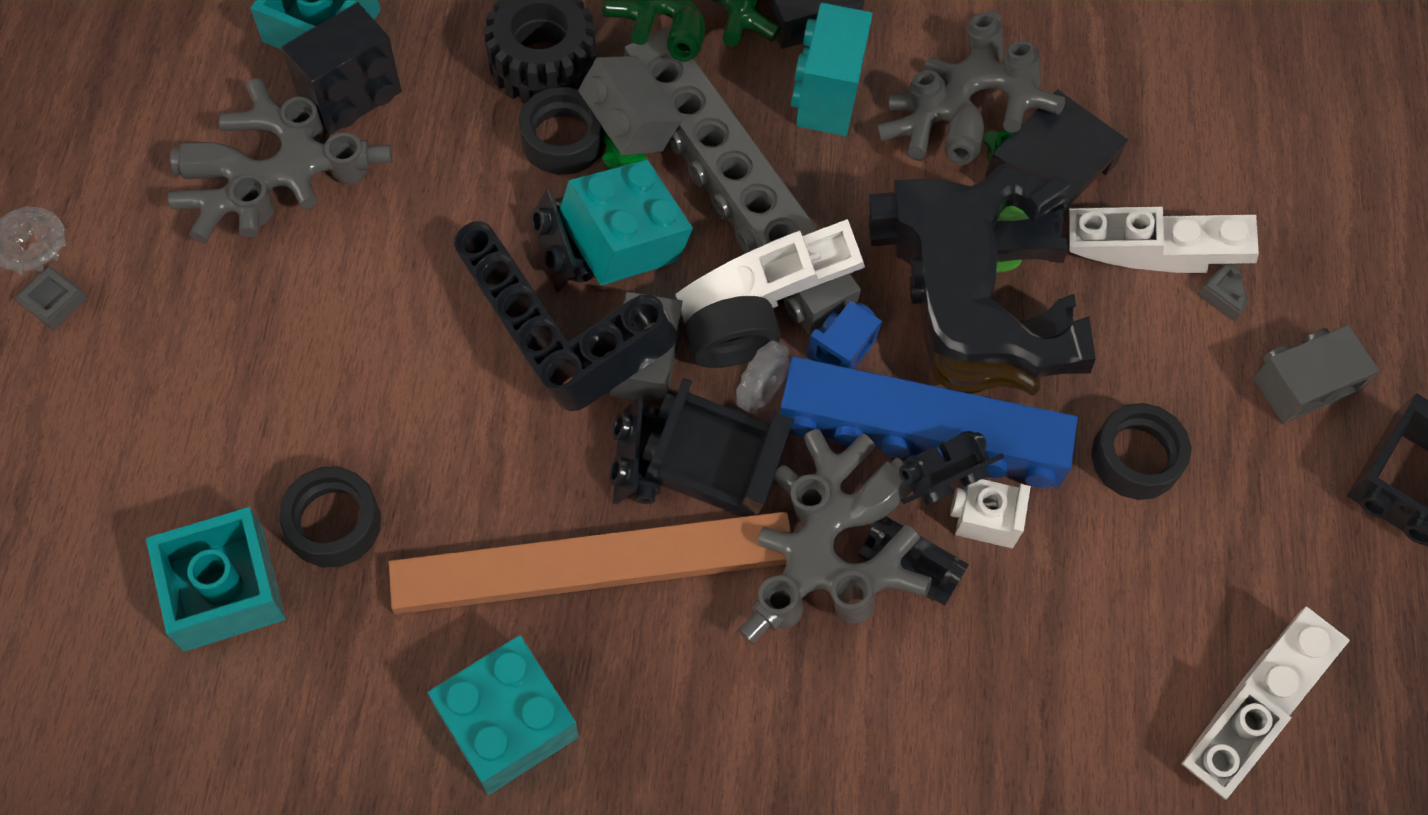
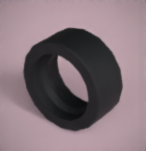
M566 86L548 88L534 94L523 106L519 116L522 150L530 163L540 170L557 175L574 174L588 168L600 156L604 145V128L578 92V89ZM570 116L584 122L588 126V134L574 144L555 146L540 140L536 136V128L543 121L552 117Z
M738 296L712 303L695 312L685 324V332L693 361L699 366L706 368H726L755 360L778 345L781 337L772 304L766 298L758 296Z
M1137 403L1125 405L1111 413L1094 438L1091 457L1095 472L1107 487L1121 496L1144 500L1157 498L1174 486L1190 463L1192 447L1188 433L1177 417L1162 407ZM1137 429L1145 431L1158 439L1166 450L1168 464L1165 469L1158 474L1147 475L1135 472L1123 464L1114 448V439L1117 434L1122 430Z
M320 467L304 473L288 487L280 502L279 522L291 548L304 561L322 568L342 567L359 560L373 547L380 532L381 512L370 485L357 473L342 467ZM344 492L351 495L358 502L360 520L356 528L346 537L334 542L318 543L311 540L304 533L301 526V517L306 507L317 497L328 493Z

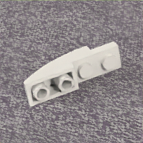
M1163 207L1069 209V252L1088 259L1128 268L1176 273H1207L1209 264L1257 263L1259 255L1256 215L1163 216Z
M848 219L804 236H802L801 231H797L772 241L714 269L675 295L677 300H683L682 315L686 324V321L703 307L723 299L738 296L766 298L774 308L779 306L777 300L865 268Z
M1307 606L1301 609L1274 644L1264 651L1238 684L1181 764L1224 800H1227L1292 718L1290 717L1291 713L1350 640Z

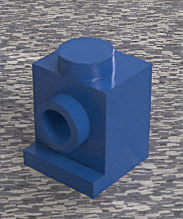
M850 301L840 314L835 311L832 312L822 325L820 331L815 329L811 334L806 357L812 361L855 369L876 343L882 321L864 304Z

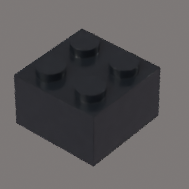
M359 2L281 46L297 96L309 98L315 103L323 130L328 136L341 128L349 127L359 117L378 106L389 103L394 96L402 92L389 36Z

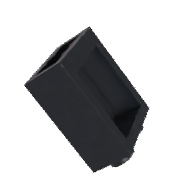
M1416 393L1393 416L1347 497L1360 504L1361 508L1368 514L1382 518L1402 530L1413 542L1428 546V508L1378 478L1402 436L1428 451V399Z

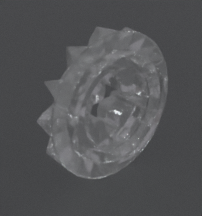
M22 207L1 217L0 267L4 271L14 270L23 276L27 270L35 269L42 272L43 265L50 260L59 261V250L67 246L64 236L66 229L61 220L53 212L41 207ZM33 233L38 243H30L28 250L24 251L19 242H27L29 236Z
M772 340L757 350L752 361H748V367L741 375V383L736 388L738 407L748 413H753L759 408L765 407L775 397L789 370V348L786 345Z

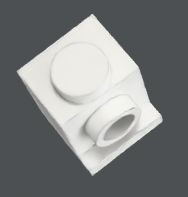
M982 479L966 486L964 489L957 487L950 511V516L958 518L955 535L1013 549L1024 531L1031 486L1021 484L1018 488ZM986 506H990V507H994V508H998V509H996V510H991V509H988Z

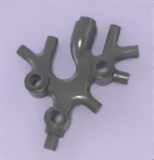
M988 11L974 16L967 27L969 56L956 64L932 57L929 58L926 62L925 70L914 76L909 87L910 93L890 94V111H911L913 113L898 120L878 124L877 128L881 142L902 136H911L907 154L913 160H922L926 154L933 124L943 120L949 121L950 125L944 149L952 162L964 165L970 163L979 155L984 133V122L981 113L970 101L971 95L975 92L987 88L1000 89L1006 92L1008 104L1003 128L1011 133L1018 132L1021 129L1024 112L1030 108H1039L1060 114L1065 106V97L1039 89L1041 86L1040 55L1032 43L1027 41L1015 42L1009 46L1008 51L1004 55L1001 16L996 11ZM1003 56H1004V64L999 63V61L1003 58Z
M256 78L246 84L254 104L253 108L247 112L220 113L221 131H271L280 138V151L272 158L260 161L248 157L234 147L221 143H181V147L171 149L170 160L174 175H182L184 179L225 177L228 179V183L221 189L169 191L168 202L170 209L201 210L198 219L189 233L194 240L200 243H207L217 223L228 212H237L240 218L239 234L243 237L252 238L258 235V226L266 224L274 213V204L269 194L270 189L277 186H285L293 191L302 209H311L318 203L310 183L311 178L315 174L331 170L336 180L345 184H355L363 178L367 169H370V164L392 163L391 145H369L368 140H359L358 137L347 132L337 133L331 136L325 144L320 143L324 130L315 103L306 97H294L287 100L281 107L273 102L263 80Z
M819 429L811 430L804 435L803 440L814 459L817 469L816 473L800 477L786 465H782L775 472L773 481L790 493L796 517L804 524V527L792 533L780 532L767 527H763L760 531L758 546L784 554L787 565L782 575L770 577L762 583L758 592V600L751 606L754 614L738 629V632L750 644H754L768 628L775 631L777 628L785 629L797 624L802 618L804 611L802 598L814 590H827L832 596L837 615L843 621L851 624L862 623L872 616L875 610L874 594L881 590L893 588L923 597L927 596L932 578L906 570L901 565L903 556L920 539L919 534L909 525H904L884 548L867 562L859 564L848 563L840 559L835 553L833 545L838 533L846 528L864 526L881 520L894 511L902 503L901 500L912 492L910 485H906L899 476V468L903 466L904 461L895 458L891 463L884 462L856 493L845 494L841 491V483L876 447L875 443L867 435L861 434L844 452L836 454L831 451ZM852 599L861 600L859 603L856 604H848V602ZM781 604H789L783 609H776Z

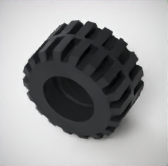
M498 0L494 4V12H489L486 18L487 26L484 27L490 73L494 75V82L499 89L505 88L506 95L512 99L520 96L522 103H526L534 94L552 87L566 86L579 89L596 59L595 23H593L589 8L584 9V2L582 0ZM539 42H548L556 44L555 46L546 49H532L527 47L531 44Z

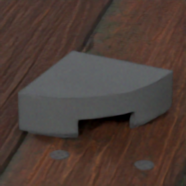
M1223 264L1198 293L1199 296L1234 322L1247 304L1245 287L1241 279L1243 275L1236 264Z

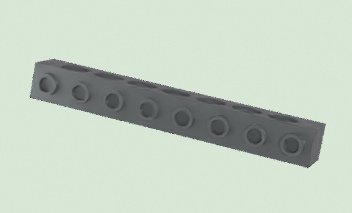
M670 26L651 34L644 45L631 43L624 47V56H637L681 117L682 121L668 144L676 155L682 154L688 163V169L695 184L698 187L704 186L708 191L713 208L719 218L722 220L727 219L734 228L736 240L744 253H748L797 231H801L802 236L818 230L695 60L691 59L687 62H681L671 56L667 48ZM728 177H736L739 179L733 180L729 179ZM750 210H761L764 213H754ZM849 273L783 298L784 308L789 318L795 324L800 323L810 336L815 329L820 331L822 325L832 312L835 311L840 314L850 301L858 303L861 288Z

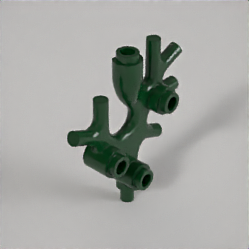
M602 0L601 13L603 17L627 18L635 22L631 33V39L635 44H646L655 16L666 15L673 20L667 38V48L671 56L678 61L687 62L700 53L705 36V21L701 11L693 4L692 0ZM712 0L723 6L728 13L722 37L726 45L736 46L740 41L742 29H750L771 42L777 38L781 27L755 10L758 0Z

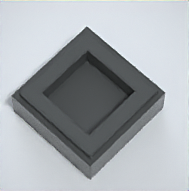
M51 266L46 268L14 297L21 307L52 331L88 299L83 290Z

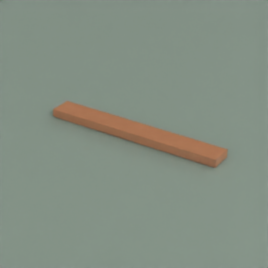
M779 512L389 561L391 609L395 615L787 565L784 554L758 546V537L763 527L791 533L788 513Z

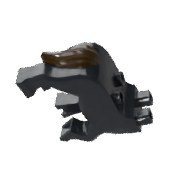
M1005 163L995 169L983 181L972 186L946 180H895L894 192L869 194L871 246L895 244L897 257L911 265L912 304H920L924 342L930 359L932 373L938 383L945 388L972 394L1001 386L1020 389L1033 396L1040 390V377L1059 374H1091L1096 358L1090 317L1074 321L1075 293L1058 299L1044 314L1018 321L1003 306L993 300L997 262L1041 259L1048 260L1049 262L1064 263L1068 252L1067 238L1061 237V223L1064 222L1063 211L1060 209L1049 214L1047 213L1066 200L1070 186L1069 180L1058 176L1046 177L1035 174L1014 163ZM1009 206H1015L1022 210L1029 218L1017 221H997L1002 211Z

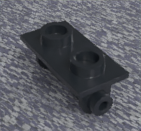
M546 189L538 205L532 211L531 228L533 233L538 236L542 247L544 267L551 274L556 291H561L568 278H576L577 282L584 283L591 280L594 274L574 242L570 240L571 237L563 226L559 215L563 197L554 199L551 189Z
M638 397L624 411L619 412L614 421L613 439L617 440V452L609 474L610 484L614 486V504L620 503L630 494L636 495L635 501L638 503L652 504L655 502V496L661 492V485L644 479L650 462L641 458L651 432L661 434L665 420L658 417L660 410L657 408L645 407L642 409L643 398Z
M965 431L959 436L938 445L946 463H944L937 446L904 460L903 466L899 468V476L906 485H910L914 494L901 501L905 504L922 497L926 505L954 493L950 486V483L959 480L962 487H966L990 476L986 466L1005 457L1001 453L989 459L985 451L987 446L985 437L979 432Z
M887 516L875 522L868 534L869 537L858 555L869 561L884 548L900 531L903 525ZM921 536L917 543L901 559V565L904 569L932 578L927 596L944 606L969 566L968 563Z

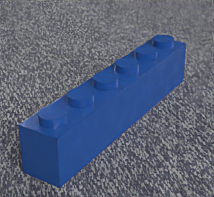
M794 356L791 359L780 414L793 419L789 431L792 435L804 437L809 431L819 429L825 438L834 439L839 445L849 447L861 434H865L875 443V448L881 449L883 453L897 458L915 456L937 446L944 463H946L938 445L959 436L965 431L979 432L985 437L987 443L985 451L989 459L1001 453L1005 457L986 466L990 473L988 477L1001 478L1008 476L1022 479L1028 485L1036 488L1060 487L1072 466L1078 416Z

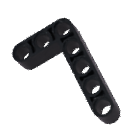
M481 221L471 222L463 226L455 237L454 246L456 252L541 383L562 409L578 411L587 407L667 353L677 340V330L662 302L657 297L647 294L632 298L568 341L505 246L487 223ZM654 323L651 327L644 329L649 324ZM614 350L611 354L603 357L607 352ZM573 377L568 383L563 384L567 379Z

